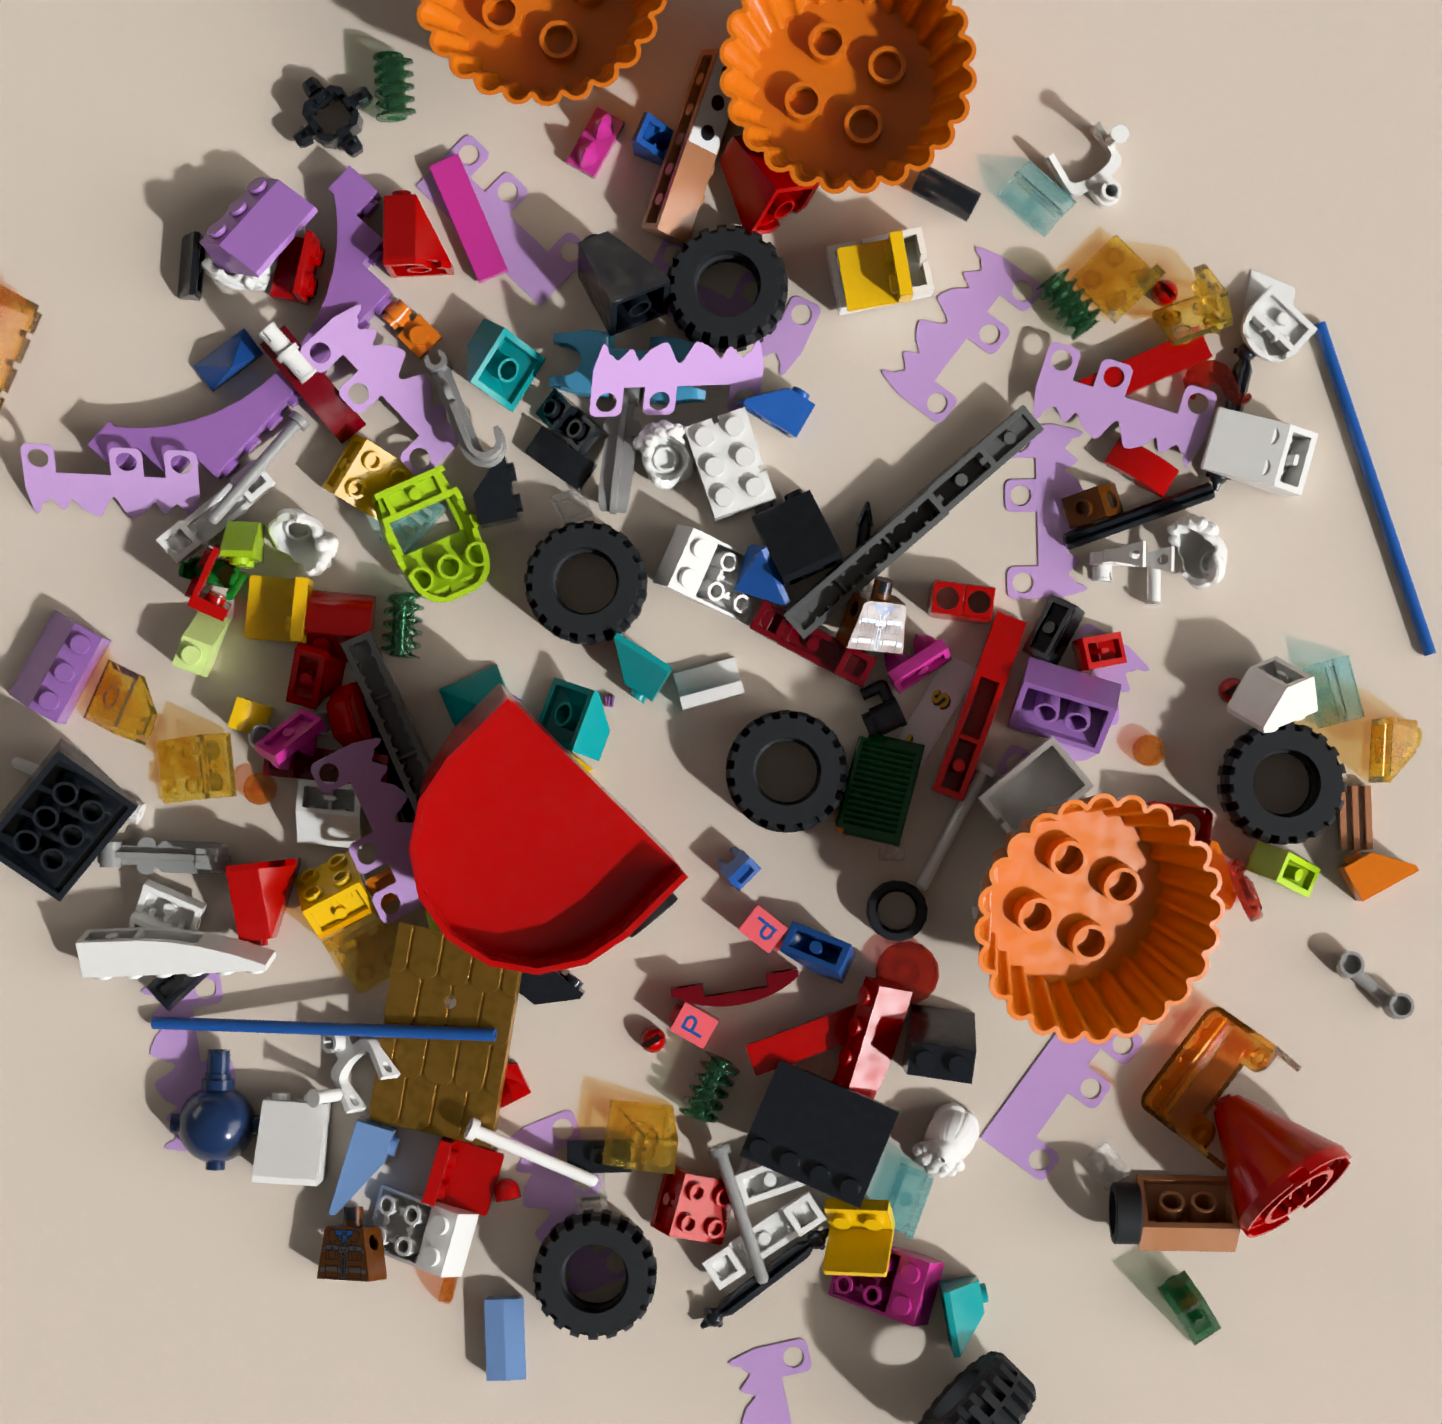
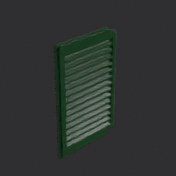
M868 735V738L859 736L835 827L844 828L843 834L899 847L925 745L880 735L873 738Z

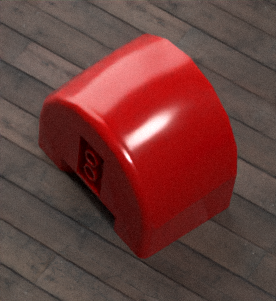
M500 683L453 728L428 768L420 790L409 844V854L418 898L447 940L490 967L540 975L587 965L629 937L688 878L671 853Z

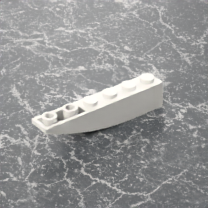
M130 927L87 929L75 943L82 977L95 978L96 980H107L112 977L125 976L127 979H137L147 975L166 978L173 974H186L189 977L200 976L204 973H217L221 976L230 975L234 972L260 974L267 971L276 958L274 950L243 940L179 928Z

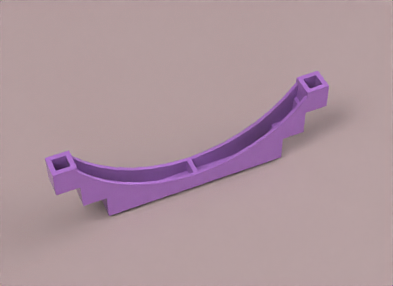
M350 165L328 188L335 198L337 215V247L334 268L324 302L315 322L301 343L302 346L333 317L361 304V310L357 316L358 328L369 329L370 324L368 322L376 314L382 315L385 312L384 309L392 302L390 299L394 296L391 290L367 269L370 265L376 266L383 259V239L362 219L365 216L369 218L377 211L380 206L379 201L382 198L378 191ZM319 342L311 347L310 356L315 362L324 363L329 360L331 352L326 344ZM278 370L259 388L241 400L213 414L184 423L149 428L117 427L109 421L87 445L109 465V450L111 448H136L141 453H144L164 473V453L167 450L192 451L196 454L199 462L214 476L222 479L224 476H231L240 466L238 461L246 452L248 454L254 452L262 442L260 437L268 429L270 431L274 430L284 418L282 414L288 407L294 408L303 398L283 373ZM121 453L116 457V464L120 469L130 471L136 467V459L131 454ZM181 455L175 456L171 460V467L178 473H182L190 464V460Z

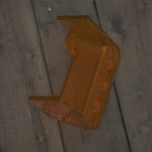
M1212 1007L1204 1012L1143 1092L1141 1105L1147 1113L1221 1170H1224L1227 1165L1207 1150V1147L1215 1137L1216 1129L1213 1122L1205 1116L1243 1066L1253 1072H1261L1267 1069L1277 1057L1297 1072L1302 1067L1277 1045L1225 1009Z

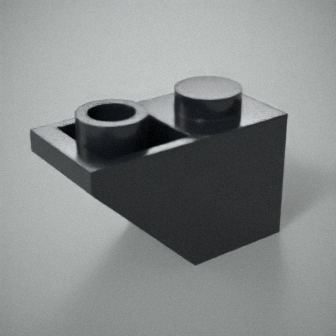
M505 456L499 464L489 469L473 494L479 525L482 529L520 521L518 513L524 512L520 493L514 494L512 482L517 481L514 463H508Z
M560 971L540 975L522 972L519 993L534 1005L580 999L585 991L581 988L584 984L581 980L570 972L565 976Z

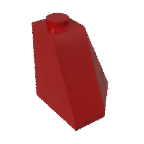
M743 135L733 136L727 142L726 149L719 160L742 226L745 227V232L750 234L753 231L759 234L773 232L780 226L779 219L784 218L791 211L797 214L804 209L820 185L818 182L809 187L799 186L792 180L789 171L782 173L770 170L765 164L764 152L750 150L743 141Z
M397 190L393 191L392 195L384 196L383 266L390 277L454 275V267L417 195L411 194V191Z
M301 858L225 866L239 940L265 946L268 945V939L277 937L295 879L301 866Z

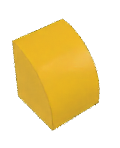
M237 696L227 727L249 733V730L255 725H268L274 707Z

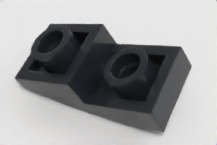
M555 388L535 413L552 431L560 434L577 452L586 455L604 431L585 412Z
M541 426L525 450V453L578 491H581L597 467V464L586 455L577 452L572 446L544 426Z

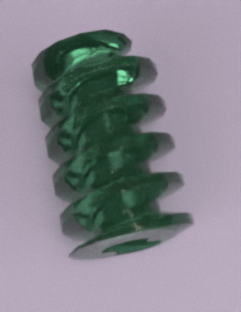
M380 51L375 53L373 60L377 63L373 66V70L377 76L374 78V84L379 87L375 90V97L379 100L376 102L375 108L380 112L377 114L376 120L385 123L406 120L408 116L416 114L415 109L408 108L406 105L415 102L414 96L406 95V91L415 89V85L405 82V79L414 76L413 71L405 70V66L413 64V59L404 57L403 54L396 51Z
M1065 268L1047 279L1036 290L1044 288L1040 295L1041 300L1044 301L1052 298L1047 307L1050 311L1060 309L1055 316L1057 321L1067 318L1063 326L1065 331L1075 328L1071 335L1072 341H1075L1101 321L1096 320L1101 310L1100 308L1091 311L1088 309L1093 299L1089 298L1083 301L1080 299L1085 289L1073 290L1078 280L1073 278L1066 281L1065 277L1070 269Z
M394 592L384 597V601L393 606L383 610V613L392 617V619L385 620L382 623L383 627L391 630V632L384 633L381 636V639L390 643L380 648L382 653L397 658L420 659L419 656L412 653V650L421 648V644L413 641V637L422 635V631L414 628L415 624L423 622L422 618L415 615V612L424 610V606L416 603V599L421 598L417 593Z
M704 1051L711 1060L699 1062L706 1071L705 1073H694L700 1084H689L688 1087L695 1095L684 1096L683 1099L690 1106L689 1108L679 1107L678 1110L695 1120L704 1123H716L719 1118L712 1110H723L724 1106L718 1099H727L729 1097V1093L723 1087H733L735 1084L728 1075L737 1076L740 1070L724 1057Z

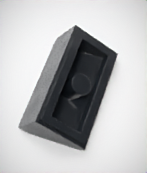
M197 231L191 232L182 238L177 297L181 300L200 301L202 299L204 269L201 262L205 259L206 250L200 244L203 235Z
M1051 594L1022 651L1039 660L1058 665L1085 612L1077 605Z

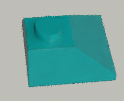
M484 318L467 344V381L507 410L513 412L546 358L505 327Z
M617 632L614 636L623 679L625 685L631 688L627 694L643 704L646 699L653 702L673 672L672 667Z
M497 664L439 689L454 726L469 714L499 683L509 692Z
M554 677L538 721L565 749L599 761L610 733L599 692Z
M976 1275L943 1280L939 1283L948 1341L954 1358L962 1356L985 1313L983 1303L988 1302L985 1283L979 1284Z

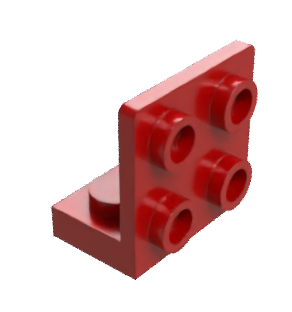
M306 230L304 238L295 237L278 256L270 291L272 298L308 306L310 297L315 298L318 289V279H315L317 267H322L325 248H322V243L313 231Z
M217 543L213 549L210 547L205 549L198 564V567L203 568L200 578L197 576L192 578L185 596L190 598L187 606L220 621H224L232 604L227 603L226 596L210 589L208 593L203 592L220 554L221 544Z
M442 1137L421 1203L434 1206L437 1202L483 1216L487 1215L505 1155L478 1145Z
M666 1164L650 1226L670 1237L721 1245L732 1210L723 1180L693 1174L677 1165Z

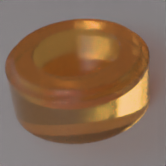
M1155 735L1139 737L1132 747L1135 761L1146 767L1159 764L1164 759L1166 753L1163 741Z
M255 773L246 779L243 792L249 802L256 805H264L274 799L277 785L271 776Z

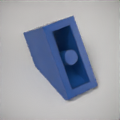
M793 386L792 389L782 388L738 400L736 405L740 408L745 407L748 413L788 438H796L816 404L808 400L810 395L807 392Z
M794 921L780 948L782 953L813 973L843 984L855 958L852 944Z

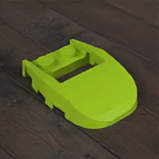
M443 465L372 496L383 541L391 557L412 590L421 598L436 603L451 602L477 590L485 582L490 571V557L486 543L481 540L478 530L479 522L475 514H471L464 503V497L457 486L452 488L442 474L446 470ZM445 500L459 531L404 555L390 524Z

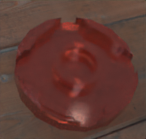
M1238 858L1227 862L1231 881L1247 917L1251 922L1262 919L1264 916L1261 910L1262 905L1253 882L1250 881L1247 875L1244 876L1243 872L1246 871L1244 863Z
M901 941L887 947L878 957L875 975L876 978L897 981L912 991L910 1005L917 1004L931 995L939 979V969L932 952L922 944L913 941Z

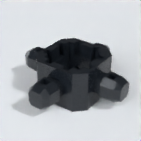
M314 77L308 78L302 83L303 90L309 99L304 102L302 115L309 125L306 127L300 126L294 131L292 137L300 148L315 143L313 140L318 137L324 148L337 149L341 146L348 156L352 158L357 157L363 152V145L357 137L362 132L363 119L358 109L362 108L364 110L373 101L372 95L364 86L352 91V95L348 97L342 87L329 85L324 88L318 79ZM332 100L334 102L340 100L352 118L348 120L350 122L348 125H343L336 130L335 134L332 135L330 132L326 135L314 118L318 115L316 111L330 105L329 102Z

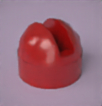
M1170 280L1157 282L1151 291L1154 303L1162 307L1171 305L1178 296V289ZM1161 285L1173 295L1171 298L1159 288Z
M1227 678L1220 683L1218 695L1222 701L1229 703L1233 694L1227 696L1225 691L1235 687L1237 684L1239 686L1241 682L1239 679Z
M655 1026L646 1028L640 1037L641 1046L650 1053L660 1051L666 1042L663 1030ZM659 1034L661 1039L648 1047L645 1041Z
M504 1178L496 1184L494 1190L496 1203L521 1198L519 1185L513 1179Z

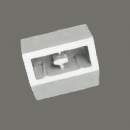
M1277 656L1249 667L1226 706L1227 712L1262 733L1274 732L1283 725L1303 720L1307 715L1318 711L1314 676Z
M298 779L295 809L297 843L349 848L353 842L363 838L365 813L351 784L347 783L330 793H323L319 790L315 780ZM323 781V782L326 783V784H333V783H335V782Z

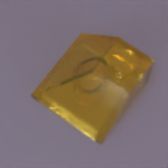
M108 659L83 718L115 735L145 745L148 737L154 730L155 721L158 716L145 676Z
M1392 717L1371 720L1368 783H1390L1415 755L1416 747H1420L1422 740L1421 728H1417V720Z
M610 1099L602 1164L644 1172L675 1174L678 1135L673 1106Z

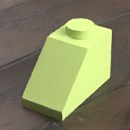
M198 611L181 638L172 665L209 678L231 618L226 617L224 621H220Z

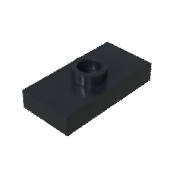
M204 973L196 977H189L186 974H173L166 978L156 977L147 988L162 1006L170 1011L210 973Z
M631 1139L567 1140V1163L590 1173L632 1172Z

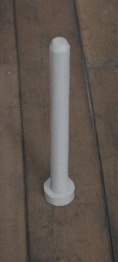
M294 410L288 415L290 422L208 514L207 521L212 525L218 524L299 430L305 431L310 426L309 422L302 415Z
M724 1144L710 1149L708 1153L710 1159H716L755 1279L760 1285L768 1282L769 1277L728 1154L732 1152L730 1145Z

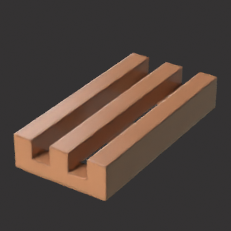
M1371 785L1347 786V792L1351 794L1352 843H1347L1346 792H1342L1341 800L1345 802L1342 809L1337 810L1339 850L1373 849ZM1358 792H1362L1364 843H1360Z

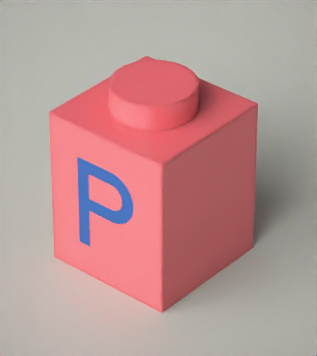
M758 903L738 928L742 934L768 954L772 949L777 952L780 950L786 937L785 932L788 929L785 924Z
M684 1002L683 1006L675 1005L668 1021L673 1023L670 1031L704 1049L719 1022V1018L692 1003Z

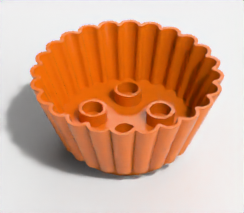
M419 0L422 3L417 8L416 17L422 28L431 31L429 44L432 51L438 56L449 58L450 71L460 79H473L476 89L485 95H496L502 92L503 97L512 104H523L533 98L541 106H552L558 103L563 95L570 100H582L590 94L593 85L608 87L617 80L620 68H629L635 65L641 57L640 45L651 41L657 33L658 26L654 16L664 10L667 0Z
M741 0L743 8L736 9L727 18V31L731 37L721 44L719 50V57L727 67L722 72L719 85L722 92L732 98L728 104V117L737 126L744 127L742 133L743 141L750 150L764 152V161L770 170L782 173L789 171L790 177L799 186L809 187L819 182L821 188L831 194H840L849 186L858 193L867 194L873 192L880 182L890 186L900 185L908 177L910 169L921 171L928 168L933 163L935 157L934 150L945 149L953 143L955 139L953 124L961 123L969 114L970 105L965 95L971 93L975 88L977 75L974 69L969 66L976 56V45L971 37L964 34L968 28V16L963 9L952 5L953 0Z
M1101 793L1081 800H1068L1042 810L1040 814L1024 819L1020 824L1019 831H1010L1005 836L1004 847L994 851L991 857L990 868L983 877L978 898L979 909L974 935L978 943H980L978 965L982 971L989 974L991 994L997 999L1006 1000V1008L1010 1017L1020 1021L1028 1019L1030 1028L1038 1035L1044 1036L1056 1032L1058 1039L1067 1044L1078 1042L1085 1037L1090 1043L1100 1045L1110 1040L1114 1033L1122 1038L1133 1037L1141 1030L1143 1023L1156 1025L1162 1022L1169 1013L1170 1005L1177 1006L1188 1000L1192 992L1191 982L1202 979L1208 972L1210 965L1207 954L1212 953L1218 948L1221 934L1216 924L1221 921L1225 913V904L1216 895L1222 886V876L1216 868L1209 866L1212 861L1211 848L1207 843L1195 840V828L1190 822L1182 819H1173V813L1169 807L1160 803L1146 805V802L1137 795L1115 798L1110 794Z

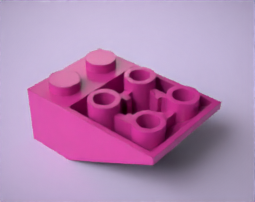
M892 1245L886 1277L833 1275L828 1295L910 1326L928 1325L945 1262Z

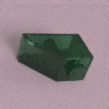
M1185 1270L1178 1275L1169 1277L1163 1285L1158 1287L1167 1305L1194 1345H1197L1221 1329L1205 1298Z

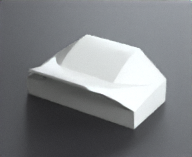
M743 1157L739 1170L734 1174L745 1206L805 1186L803 1183Z

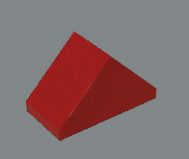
M1121 631L1080 638L1072 642L1079 672L1127 663Z

